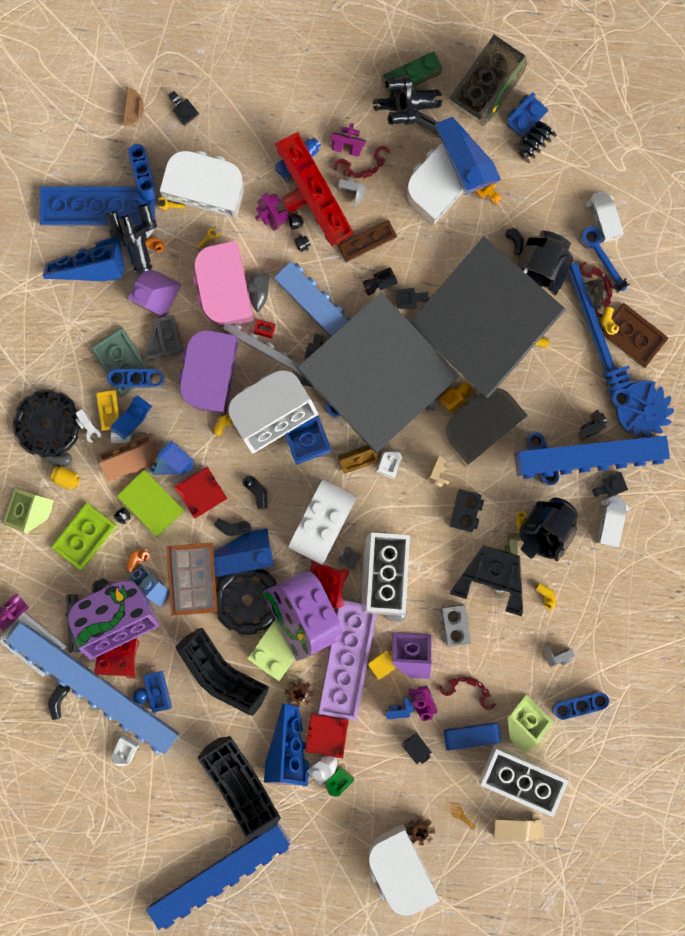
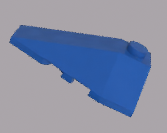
M115 238L96 242V246L91 249L85 250V248L79 250V253L72 257L66 255L45 264L43 278L84 281H108L122 278L125 265L121 243Z
M170 441L157 455L156 463L153 464L150 472L153 475H182L184 472L187 474L194 467L192 463L195 460L178 444Z
M282 704L265 762L264 783L308 786L309 764L304 756L305 742H302L300 732L303 728L299 707Z

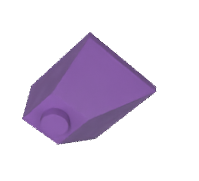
M150 269L143 272L138 278L128 300L158 316L166 317L181 284Z
M393 633L392 664L410 678L430 679L432 664L431 635Z

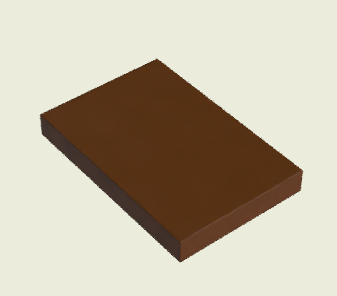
M625 303L620 306L611 318L619 326V331L616 334L610 335L606 333L604 328L602 329L606 339L643 368H646L668 340L665 334Z

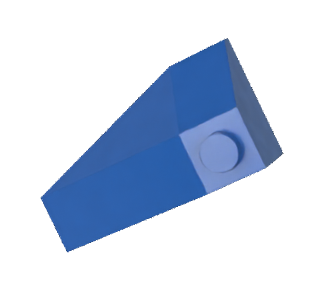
M454 117L435 124L465 195L501 181L494 162Z
M268 528L250 531L213 551L215 577L275 566ZM203 557L196 561V566H204ZM197 570L199 580L204 579V570Z

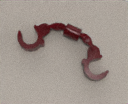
M379 146L376 149L374 159H377V167H374L372 170L367 169L361 171V174H354L350 169L351 163L345 159H339L335 162V171L338 165L343 163L346 165L343 175L353 176L354 178L363 177V179L370 177L385 162L384 158L379 157L378 152L384 150L390 153V150L386 146Z
M584 262L580 266L581 275L589 279L592 275H600L604 280L605 291H608V298L603 302L598 300L593 307L596 316L602 318L603 314L598 313L597 307H609L611 304L610 298L612 297L611 289L613 288L610 279L608 280L606 274L602 273L599 268L594 266L591 273L584 272L583 268L587 263Z
M472 677L453 678L448 681L452 687L450 692H444L442 686H439L440 692L443 695L450 696L456 692L455 686L459 681H467L466 684L474 687L478 685L483 689V696L479 700L484 709L491 710L496 705L495 703L490 706L484 705V700L491 697V694L481 682H478V679Z

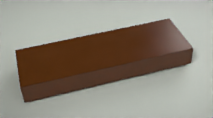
M387 220L338 244V248L347 263L397 238V235L390 221Z

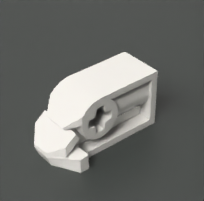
M604 192L593 194L585 205L586 209L591 208L596 227L601 231V243L619 239L624 234L613 201L614 197Z
M612 496L600 501V505L604 506L596 543L619 547L626 511H629V506L621 497Z

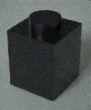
M417 732L402 743L403 748L416 764L419 762L423 764L431 758L430 754L432 751Z

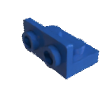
M533 92L529 96L526 94L519 103L521 105L518 109L513 108L506 116L508 118L506 125L520 138L525 137V133L530 132V128L535 126L536 122L540 121L548 112V109L535 98L536 94Z
M404 696V708H401L400 705L389 706V710H385L386 719L410 717V713H413L412 700H408V697Z

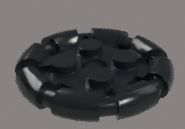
M52 389L38 390L33 395L23 398L15 410L17 412L12 422L14 435L20 441L19 445L28 453L40 455L41 458L59 456L65 450H70L79 438L77 435L79 429H81L76 421L78 417L75 413L78 411L74 406L75 402L66 394L53 392ZM51 399L57 400L55 406L49 404ZM39 401L40 406L34 408L32 403ZM68 409L70 415L65 416L62 411ZM24 413L29 414L27 422L22 420ZM45 418H49L52 421V425L48 429L42 427V421ZM66 425L72 427L70 434L65 433ZM27 430H29L30 434L32 435L28 438H26L24 432ZM60 440L62 444L55 447L53 442ZM38 441L44 442L43 448L37 447ZM47 450H49V452H52V454H44V453H45Z
M256 569L224 575L219 579L217 583L219 585L216 589L217 618L224 627L230 631L231 629L235 630L241 635L257 634V631L266 630L272 625L275 617L271 610L269 613L264 611L268 603L263 595L265 588H271L277 584V581L271 574L265 570ZM241 576L243 582L237 584L235 578ZM253 576L260 578L258 584L252 582ZM225 588L231 589L229 596L223 594ZM244 595L252 596L253 603L246 606L242 603ZM228 604L231 611L225 613L223 606ZM236 617L243 619L241 625L235 622ZM259 617L260 622L253 624L252 619Z

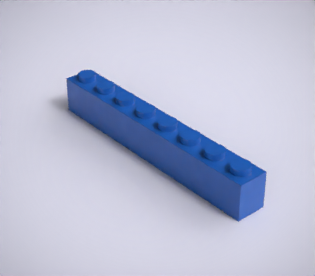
M667 436L518 451L514 453L517 476H523V479L535 478V474H542V477L554 476L553 472L567 475L572 474V470H579V473L591 472L590 468L604 471L609 470V466H616V469L628 468L627 464L641 467L646 466L645 462L659 465L664 464V460L670 459Z
M277 823L272 829L249 840L149 905L146 911L158 930L163 927L167 929L175 923L173 920L178 917L182 919L191 913L190 909L197 906L199 908L206 904V899L210 896L217 897L224 891L223 888L227 885L232 887L240 881L239 878L244 874L249 876L256 871L255 867L261 863L264 866L273 860L272 856L275 854L281 855L289 849L288 846L291 841L280 824Z

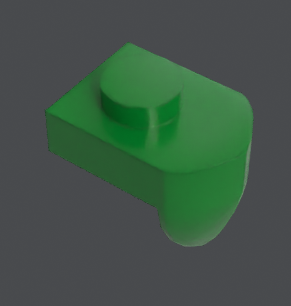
M339 766L336 772L326 780L328 794L332 797L340 796L354 782V777L343 767Z

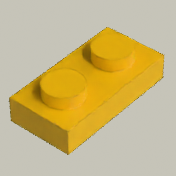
M116 390L96 393L102 431L111 430V425L120 417Z

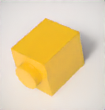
M385 650L368 662L369 667L378 680L397 668L392 664V651L388 653Z

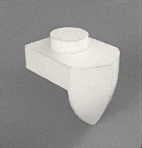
M394 449L383 452L375 472L394 479L402 460L400 452Z
M122 735L111 756L114 765L125 766L129 764L139 744Z
M328 755L322 757L308 769L309 774L321 785L336 772L337 758Z

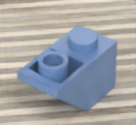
M141 564L129 577V580L137 585L144 596L159 607L170 596L169 588Z

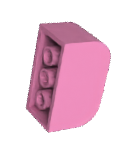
M237 241L209 246L201 250L195 259L196 274L193 275L196 289L200 291L197 294L200 308L203 307L208 319L220 327H224L226 324L232 325L236 323L239 325L253 322L254 318Z

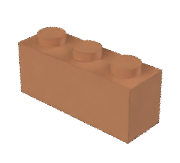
M149 433L101 452L97 456L99 465L108 482L117 480L128 473H135L143 467L152 466L156 463L155 459L159 454V450L152 434Z

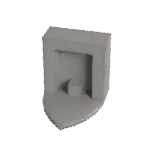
M351 178L340 179L338 190L356 194L353 208H355L362 200L366 187L355 183L356 180Z
M545 643V656L550 667L559 663L565 665L571 662V658L575 656L571 648L553 655L548 643Z

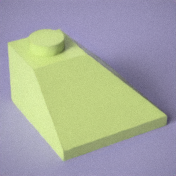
M14 488L3 524L27 533L48 519L54 500Z
M527 694L508 717L510 740L523 754L538 744L553 723Z

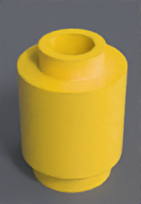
M56 466L50 480L54 481V484L71 491L73 488L76 489L81 478L78 477L79 473L63 466Z

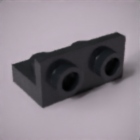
M599 410L594 411L590 415L591 422L580 427L581 431L577 433L580 441L606 428V417Z

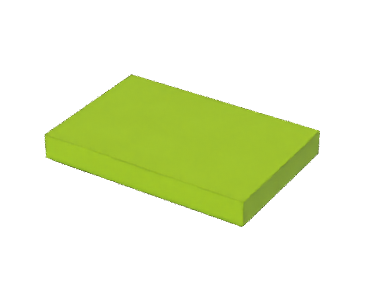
M145 469L117 495L156 537L185 511Z
M86 502L51 548L82 571L117 525Z

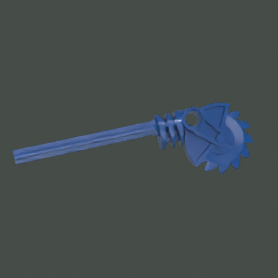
M573 263L568 272L604 368L602 377L608 379L605 385H610V389L607 391L610 396L611 405L616 408V415L620 426L625 432L632 428L633 434L636 437L640 431L648 438L652 436L651 431L658 434L663 433L660 426H667L672 423L671 420L666 419L674 412V408H668L671 396L664 398L662 386L656 391L654 387L656 382L639 381L631 385L635 381H629L628 379L632 375H627L626 370L630 368L629 365L619 369L615 367L577 263ZM618 394H622L625 397L623 404L617 402L616 396Z

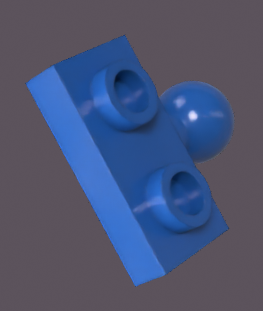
M163 670L143 675L146 690L143 688L136 689L133 693L134 700L141 704L145 703L149 698L152 713L171 709L172 704Z

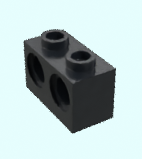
M459 489L449 527L467 532H473V529L477 530L479 518H476L478 510L482 511L484 500L481 499L482 495ZM466 497L474 499L475 504L473 507L469 508L465 505ZM467 515L470 518L468 526L461 525V516Z

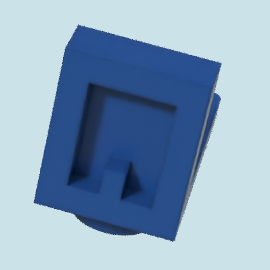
M136 395L127 411L111 425L110 429L125 440L145 420L152 406Z

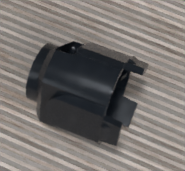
M542 230L539 236L528 238L516 265L538 285L548 288L552 295L556 296L574 259L569 251L571 243L561 235Z
M557 497L551 498L548 502L538 501L519 529L520 537L524 542L520 550L530 559L538 554L558 562L576 535L578 513L575 507L568 501Z

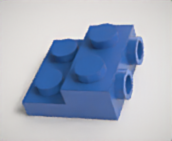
M319 416L313 417L285 434L296 465L332 452Z

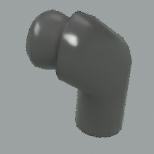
M47 450L44 454H52V452ZM64 453V455L50 456L45 459L54 467H66L72 461V456L69 453Z

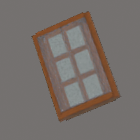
M213 543L166 546L171 616L218 612Z

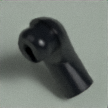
M516 228L507 229L505 233L506 238L512 239L514 242L513 254L521 255L524 248V237Z

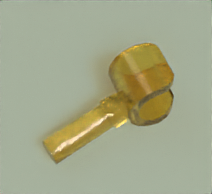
M458 807L462 811L461 816H456L452 812L456 819L464 821L472 830L475 828V825L464 815L463 808Z

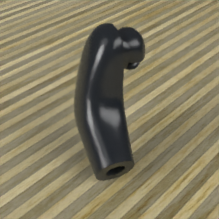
M247 476L242 481L243 486L254 494L257 508L266 509V488L255 477Z
M218 518L214 524L217 529L227 536L246 534L251 529V525L247 521L230 524Z
M59 684L48 699V709L52 720L61 718V703L70 692L68 685L64 687Z

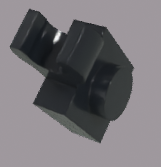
M175 91L168 95L176 106L172 111L184 126L199 116L198 111L188 99L182 101Z
M391 267L373 274L374 278L362 282L364 288H367L365 289L367 296L374 294L377 288L381 291L398 284Z
M414 288L395 290L398 310L416 308V302H427L429 300L428 292L415 293Z
M621 472L602 479L604 485L592 489L595 497L606 492L609 497L628 490Z

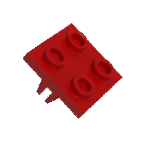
M208 466L174 486L194 519L228 499Z
M311 560L310 572L320 581L334 609L343 607L345 602L342 598V589L350 571L345 568L337 570L324 563L321 565Z
M135 638L96 657L94 674L125 676L129 679H135V659L140 641Z
M311 713L305 752L335 756L336 758L343 759L349 719Z

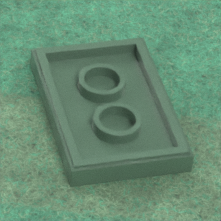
M123 327L91 347V350L107 374L115 369H150ZM121 374L113 376L114 384L121 382ZM133 375L131 379L132 383H139L141 381V375ZM117 388L121 396L134 389Z

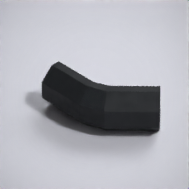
M203 627L184 637L175 646L178 654L198 684L212 697L251 716L261 707L268 693L269 686L229 665L223 659Z
M220 737L203 749L198 756V760L223 795L247 839L257 837L272 829L281 817L255 771L232 737Z

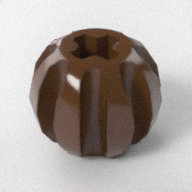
M297 678L298 684H294L291 680L288 685L292 689H285L284 695L288 694L291 696L286 700L289 704L292 701H296L295 707H301V701L307 705L310 701L306 696L313 697V691L306 690L311 684L307 681L305 685H302V679ZM301 688L304 695L296 697L294 690Z
M417 817V822L411 820L408 823L412 828L406 829L407 835H413L410 838L413 844L419 841V846L424 845V840H427L429 843L433 838L429 834H435V827H429L432 822L428 818L425 822H422V817ZM421 827L424 834L420 835L417 828Z

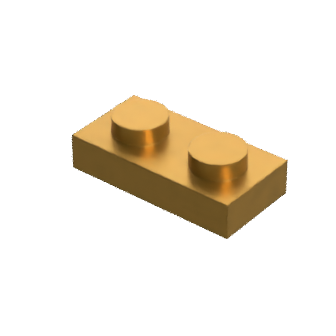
M368 445L338 456L344 474L379 462L378 454Z

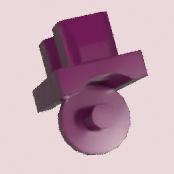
M350 123L349 128L342 126L341 132L347 133V135L333 132L330 139L333 140V151L342 152L344 143L351 144L349 154L359 157L362 147H365L366 140L352 137V135H360L359 130L353 129L354 123Z
M265 193L257 201L259 207L256 210L259 214L255 219L257 222L262 220L265 225L270 224L272 230L276 231L288 220L289 215L286 210L277 212L275 206L280 204L277 194L268 196Z
M17 593L0 607V629L2 631L7 629L30 608Z
M428 686L409 689L410 698L421 720H432L433 714L438 713V709Z

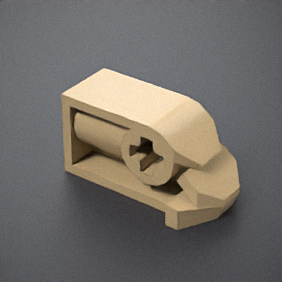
M532 813V818L493 816L492 836L498 840L530 841L531 843H536L543 834L544 825L536 813Z

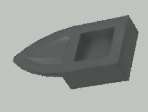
M250 273L249 296L256 312L263 308L268 297L269 274Z

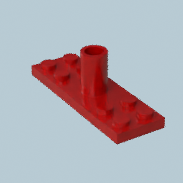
M299 132L275 143L278 154L284 160L288 172L292 175L298 188L283 196V203L286 209L290 212H295L308 204L331 247L352 235L354 232Z

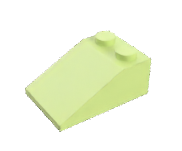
M276 619L248 657V660L280 681L295 658Z

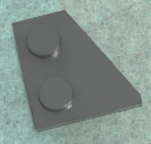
M174 315L155 319L146 354L147 361L183 353Z

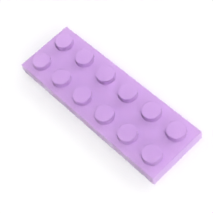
M343 600L345 602L344 606L338 609L337 614L342 628V638L331 646L319 714L357 721L377 614L362 613L361 603Z

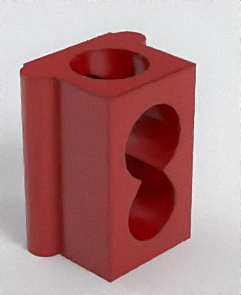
M258 319L254 334L272 339L276 324ZM259 326L271 327L272 330L270 332H266L265 329L260 331Z

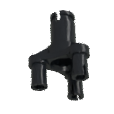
M403 75L400 78H386L384 80L386 91L397 90L394 95L388 98H375L373 100V104H380L373 106L375 111H395L389 112L387 116L390 125L401 123L413 125L417 110L441 107L442 100H435L434 98L442 96L439 89L416 91L411 77Z
M149 203L138 206L142 223L137 226H133L131 215L119 217L118 211H111L106 214L111 229L109 230L111 238L121 241L123 246L127 247L132 266H134L133 270L136 273L146 272L153 268L152 264L150 265L151 260L146 241L158 225L153 218Z

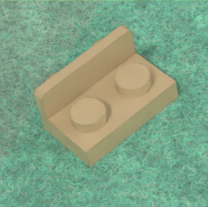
M435 457L426 477L430 480L429 483L434 486L442 487L449 483V481L439 477V475L444 474L447 467L445 458Z

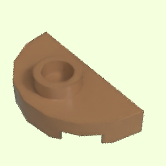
M127 87L123 126H130L138 122L144 112V102L140 94Z

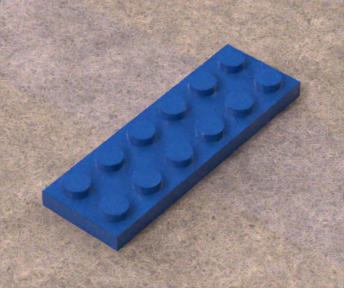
M40 187V225L109 226L106 214L111 211H118L119 217L131 215L133 226H137L142 223L138 209L139 205L149 203L153 218L155 219V197L150 201L142 200L139 197L137 187Z

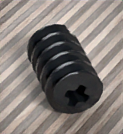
M537 121L536 127H531L530 132L525 133V138L522 137L520 143L514 145L516 152L525 162L531 163L528 158L529 156L533 159L536 158L533 153L534 151L541 153L539 146L546 148L544 141L546 140L550 143L552 141L549 137L550 135L553 137L557 136L555 131L546 123Z

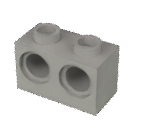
M457 605L441 608L442 612H439L440 624H444L445 631L441 632L443 643H447L448 647L471 644L466 606ZM451 611H456L458 614V618L454 622L448 620V613ZM454 630H459L461 633V637L457 641H453L450 637L451 632Z

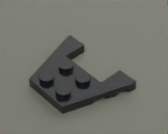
M483 545L452 588L450 594L467 599L472 581L510 593L505 611L522 616L524 610L520 556Z

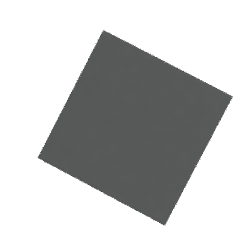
M483 236L410 323L436 351L485 397L489 398L566 309Z
M382 292L297 367V370L375 453L379 452L459 377L458 373Z

